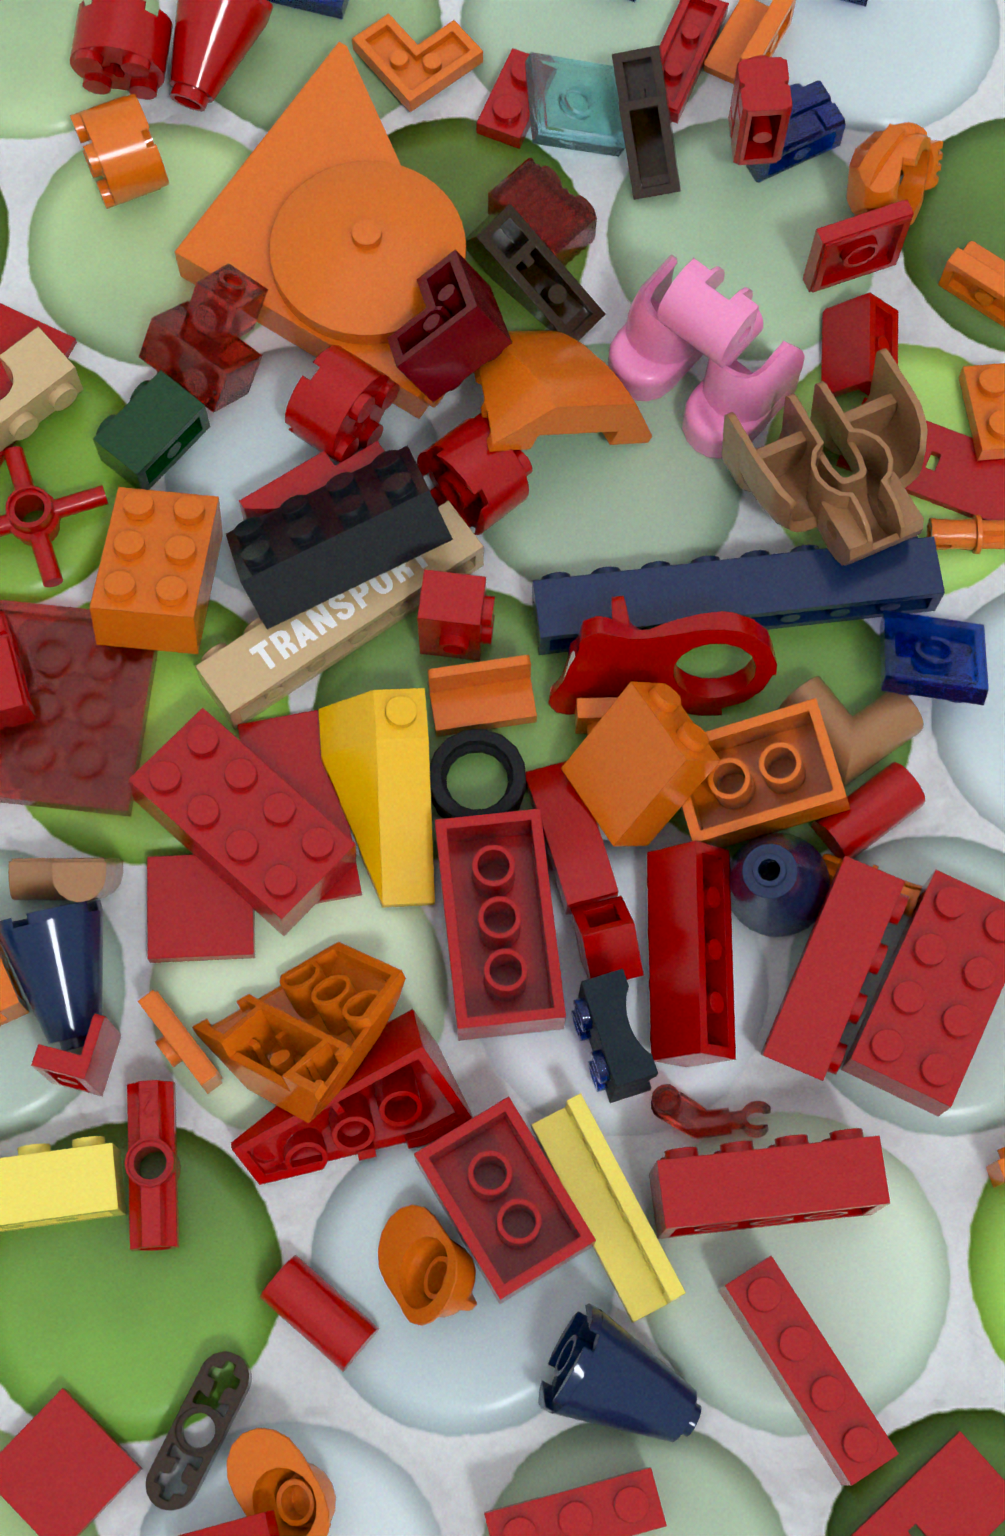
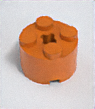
M134 93L70 115L80 143L86 141L90 143L83 146V154L93 179L99 176L103 177L102 180L96 181L106 209L155 192L169 184L159 150L153 142L149 132V124Z

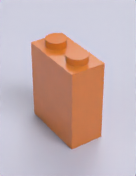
M631 681L561 769L613 846H648L721 760L709 745V738L705 731L693 723L681 706L680 696L674 689L666 685V683Z

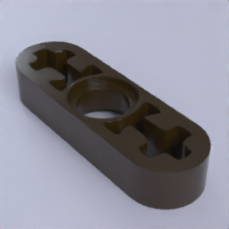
M219 1352L210 1356L203 1363L146 1477L147 1495L158 1508L163 1510L182 1509L196 1498L251 1386V1369L248 1363L239 1355L231 1352ZM232 1362L236 1365L234 1375L241 1380L236 1389L227 1387L218 1403L229 1405L223 1417L215 1408L204 1404H197L196 1400L201 1391L206 1397H212L218 1383L211 1377L212 1371L215 1367L225 1369L228 1363ZM198 1413L208 1415L215 1424L214 1438L208 1445L202 1448L191 1446L184 1437L186 1421ZM176 1445L183 1453L193 1457H202L203 1461L198 1470L192 1463H187L181 1475V1481L188 1485L185 1494L175 1493L168 1500L162 1496L165 1486L158 1481L162 1472L172 1474L175 1471L181 1458L170 1456V1452L173 1446Z

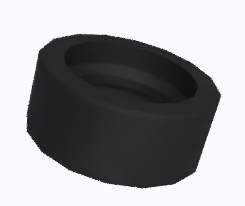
M486 729L463 730L448 737L434 752L430 763L431 801L438 815L443 819L518 811L526 792L525 763L517 747L503 735ZM484 753L493 756L502 763L507 773L508 785L504 796L496 804L486 809L473 810L461 806L452 798L447 788V775L450 767L458 758L466 754Z

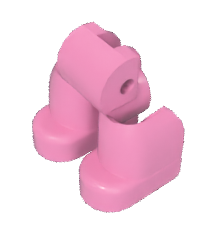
M671 254L641 286L632 301L627 323L617 332L610 344L608 366L620 379L634 400L647 402L659 399L671 391L703 354L708 357L705 377L693 390L686 402L682 429L686 441L695 451L709 458L723 459L724 415L734 412L750 440L753 441L783 408L785 397L795 393L805 356L800 348L783 341L764 365L754 373L739 363L737 358L764 328L759 306L752 301L753 291L750 288L744 287L728 300L715 290L724 281V269L716 266L710 270L695 258L682 269L672 282L674 267L678 262L677 257Z

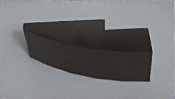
M657 45L612 54L633 198L636 200L680 192L681 187L661 48Z

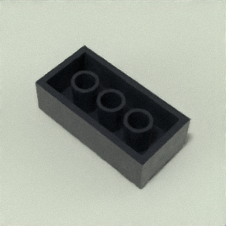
M408 445L399 450L385 451L378 455L372 463L352 473H340L331 478L325 486L306 495H295L283 502L280 508L261 517L245 519L234 530L226 533L240 582L266 629L274 627L453 540Z

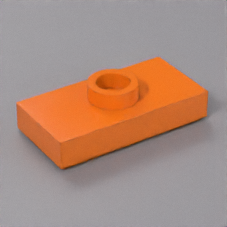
M152 990L138 1000V1003L163 1034L155 1043L171 1065L175 1067L183 1061L207 1094L221 1085L223 1078L158 991L154 992Z

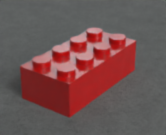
M204 708L197 712L128 779L134 801L218 875L283 936L356 863V844Z
M541 809L435 820L458 1041L564 1029L566 1011Z
M938 870L933 872L921 890L913 914L906 923L843 1063L842 1071L938 1117L951 1108L1005 984V901Z
M852 1128L830 1132V1138L816 1143H809L808 1135L800 1134L774 1139V1145L763 1149H754L753 1141H736L719 1145L720 1151L709 1155L699 1156L697 1147L664 1151L665 1157L657 1160L649 1173L657 1239L873 1215L890 1204L880 1135L864 1137L862 1128Z

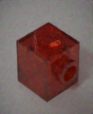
M228 263L196 283L183 323L224 349L254 329L268 289Z

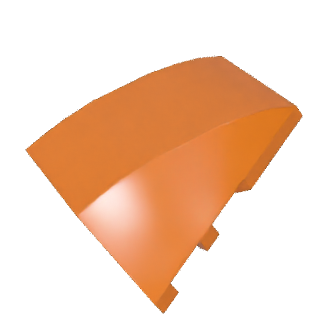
M552 330L508 331L512 344L505 348L496 359L485 363L474 372L476 383L480 384L483 389L482 417L488 418L491 433L487 438L489 452L511 449L528 450L531 449L540 435L602 432L610 445L648 443L652 438V434L637 404L615 373L584 344L562 332Z
M337 942L282 974L280 978L281 986L258 999L248 994L236 1001L240 1010L212 1026L206 1018L192 1028L196 1035L248 1090L301 1120L310 1123L351 1079L381 1035L399 1000L406 978L402 970Z

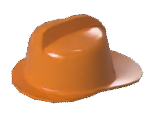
M409 1205L397 1210L388 1219L381 1233L378 1247L379 1269L386 1285L409 1322L423 1326L435 1321L438 1317L445 1318L458 1313L460 1310H473L477 1305V1301L472 1293L476 1276V1268L472 1256L464 1247L449 1238L437 1218L427 1208Z
M255 1428L242 1433L231 1445L227 1458V1479L245 1515L251 1516L274 1509L280 1536H327L335 1513L336 1495L333 1484L326 1473L314 1464L308 1463L291 1439L274 1429Z

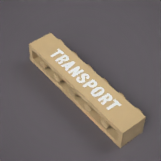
M449 501L439 506L438 509L453 540L269 629H266L259 617L245 628L242 636L228 645L220 643L203 655L201 662L195 666L200 681L235 730L238 728L237 724L248 722L419 609L424 569L470 575L484 566V546Z

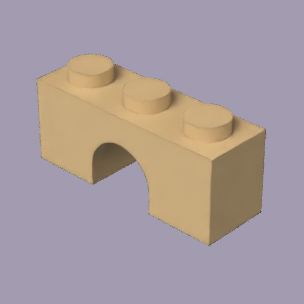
M39 327L0 355V360L8 379L13 383L10 392L0 400V452L16 440H23L29 437L42 420L54 411H61L70 406L75 401L78 393L83 390L75 366Z

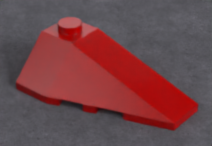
M412 1009L385 1025L381 1035L351 1079L310 1123L276 1106L232 1141L231 1148L258 1184L261 1185L323 1170L327 1161L358 1154L359 1161L377 1157L375 1150L406 1142L408 1149L427 1145L469 1121L473 1116L438 1044Z

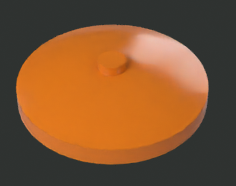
M356 161L340 164L317 173L306 180L282 205L272 228L269 248L271 268L276 287L291 312L308 327L324 336L346 343L365 345L388 343L387 338L426 308L417 283L419 277L455 249L466 260V239L463 224L458 211L448 196L434 182L422 174L401 165L382 161Z

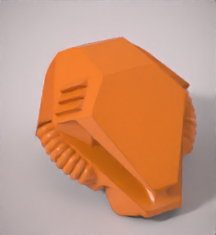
M910 122L896 125L890 123L884 131H875L855 149L849 164L846 199L852 213L857 216L907 199L914 212L910 224L912 225L921 208L924 191L932 189L938 184L939 176L936 173L941 171L939 160L943 157V153L940 151L943 148V141L931 140L923 127ZM903 175L902 181L899 185L900 177Z

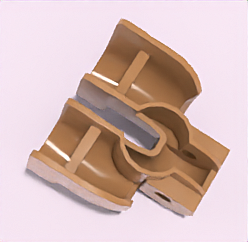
M886 348L876 353L870 394L863 405L843 412L827 384L821 381L814 386L811 417L809 419L798 397L794 393L785 397L780 436L777 441L756 449L735 413L730 412L724 415L722 458L739 488L751 492L761 508L777 524L793 532H805L817 527L828 550L841 565L852 564L921 534L923 530L924 518L905 488L919 476L922 470L928 434L926 418L915 392ZM823 446L836 455H842L854 475L842 477L824 455Z

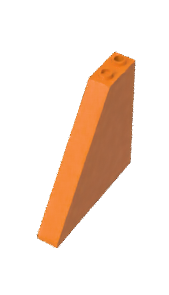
M338 42L175 250V256L181 277L317 358L320 353L333 345H339L383 372L391 380L399 384V392L393 404L420 419L429 405L433 408L436 407L444 395L433 403L396 367L389 342L372 345L346 343L324 336L308 327L284 303L272 273L269 250L272 228L282 205L301 184L328 168L350 162L382 161L401 165L348 47Z

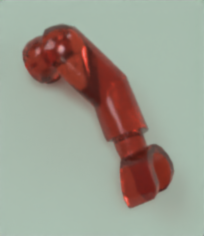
M671 1084L658 1086L651 1096V1109L654 1115L694 1139L732 1135V1130L743 1129L750 1137L760 1138L769 1130L768 1125H752L747 1121V1118L753 1113H771L770 1105L763 1101H752L742 1110L729 1111V1107L706 1109Z

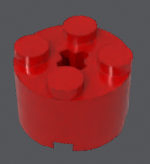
M83 0L78 7L70 65L83 78L84 89L99 95L108 94L111 92V89L128 90L130 94L134 93L140 99L150 100L157 97L158 88L163 85L173 30L172 21L168 15L160 9L158 17L146 11V1L92 0L91 4L85 6Z
M333 345L320 353L313 361L320 368L312 379L309 380L303 375L300 378L289 399L285 412V423L291 426L288 430L320 452L325 451L331 459L341 463L358 452L361 447L366 448L380 439L383 433V425L379 422L385 410L396 399L399 392V384L341 346Z
M482 413L474 418L464 420L422 451L417 458V466L422 476L424 477L429 474L435 486L430 490V493L437 507L449 501L468 527L476 528L475 535L482 534L527 499L529 495L527 476L533 471L531 462L521 450L510 449L507 451L489 452L487 438L491 433L488 418L482 417Z

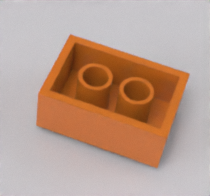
M118 487L89 607L96 645L199 654L223 537L219 496Z
M817 699L807 700L706 731L709 745L721 761L682 805L691 840L720 848L850 810Z

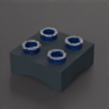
M623 969L581 981L578 999L573 1000L575 1010L571 1011L573 1024L579 1040L589 1039L592 1048L588 1068L597 1092L606 1090L610 1103L650 1091L652 1087L649 1080L658 1075L652 1054L639 1043L629 1024L626 1010V996L629 985Z

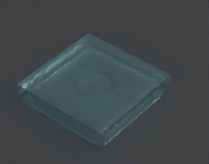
M531 52L525 61L532 144L619 157L625 149L614 66Z

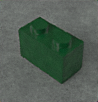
M160 370L150 381H143L136 387L131 395L130 402L117 415L108 416L100 424L93 441L101 461L136 489L150 490L210 428V423L205 405Z

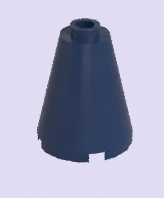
M769 833L753 838L736 852L730 862L731 910L743 925L754 932L768 937H783L806 930L816 921L830 887V877L824 859L810 843L800 837L787 833ZM780 870V874L776 879L772 881L764 880L768 873Z
M95 900L87 904V901L28 913L26 914L27 919L12 922V918L0 921V942L48 1043L59 1041L63 1051L83 1047L93 1015H102L103 909L101 900Z
M590 1303L585 1305L587 1316L578 1311L572 1317L551 1354L548 1365L555 1368V1376L552 1385L543 1380L541 1382L538 1404L541 1409L551 1414L669 1442H675L681 1435L689 1436L695 1429L701 1414V1405L696 1403L697 1391L604 1311Z

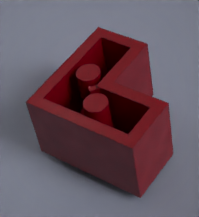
M456 249L417 279L426 308L387 338L396 367L433 403L447 392L456 389L465 378L485 363L496 359L505 348L512 344L491 286Z

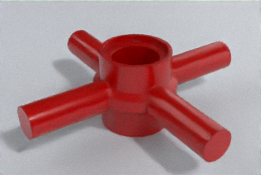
M20 446L10 447L4 451V456L15 491L7 499L6 514L0 516V537L13 534L24 544L32 546L43 586L47 588L55 587L63 582L52 541L60 531L61 518L109 504L103 485L54 499L43 489L34 486L23 448ZM30 512H44L34 522H23L25 516Z

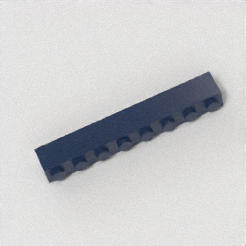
M915 536L849 565H841L835 560L828 548L819 549L817 545H802L793 548L788 553L770 554L766 550H754L741 555L740 558L720 560L719 557L710 555L698 557L688 564L670 565L666 561H654L643 565L641 569L621 571L618 567L610 566L598 568L588 575L571 576L566 572H554L543 576L541 580L533 581L532 606L539 655L569 652L571 643L579 636L584 620L595 616L612 619L611 597L624 596L629 619L640 630H649L664 623L697 614L719 611L734 612L752 618L769 630L931 612L936 610L945 591L934 536L924 538Z

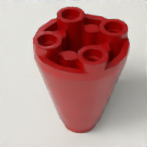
M177 0L169 84L172 87L170 98L186 108L201 112L205 111L207 104L214 101L266 27L273 10V4L268 0Z

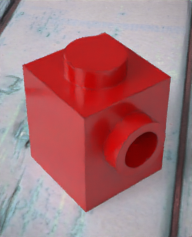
M622 896L570 909L580 960L588 979L620 969L624 970L627 980L644 976L635 924Z

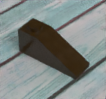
M511 204L494 210L465 238L466 250L491 279L549 330L562 332L579 341L605 315V312Z

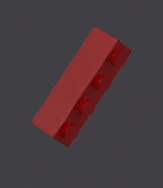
M691 841L647 852L650 1043L654 1062L691 1067L736 1060L729 850L699 841Z
M847 856L840 860L760 1055L821 1081L824 1080L827 1072L837 1074L848 1047L847 1044L840 1042L847 1022L855 1025L858 1023L868 999V995L860 992L867 973L878 974L889 946L881 943L883 934L888 923L895 926L898 925L907 905L909 896L901 893L905 880Z
M772 1255L718 1290L841 1485H854L899 1454Z

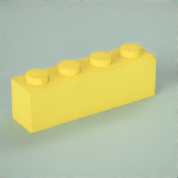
M104 1136L77 1138L72 1140V1148L51 1151V1145L45 1143L24 1145L17 1148L18 1156L0 1158V1232L126 1215L121 1150L113 1143L105 1144Z

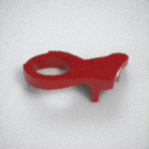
M624 596L611 597L612 619L595 616L583 621L579 636L570 645L563 673L550 687L548 703L556 713L570 715L575 714L577 698L619 697L631 681L666 683L680 696L681 706L686 713L698 716L722 715V708L744 703L763 691L771 677L776 675L777 672L775 651L766 628L754 619L734 612L719 611L697 614L667 622L649 630H640L629 619ZM708 644L732 645L743 649L752 656V659L744 668L734 674L719 678L693 676L687 674L676 665L685 653L696 647Z

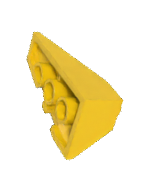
M425 688L371 690L319 708L321 762L334 786L340 801L339 805L351 827L359 847L360 856L382 908L434 905L429 737Z

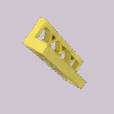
M580 1093L567 1100L564 1108L531 1124V1129L548 1162L595 1237L596 1242L593 1249L631 1322L634 1323L681 1298L686 1292L582 1094Z

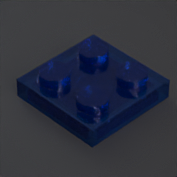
M884 610L880 623L881 691L894 692L906 696L915 695L936 698L954 703L984 705L989 685L985 629L983 624Z

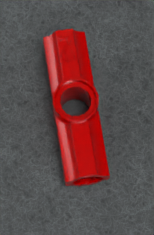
M146 1080L127 1084L128 1152L126 1153L124 1164L126 1173L129 1176L130 1250L161 1251L179 1248L178 1178L180 1177L181 1165L177 1156L176 1084L174 1081ZM153 1152L165 1154L167 1162L163 1173L154 1179H144L140 1172V1165L144 1157Z

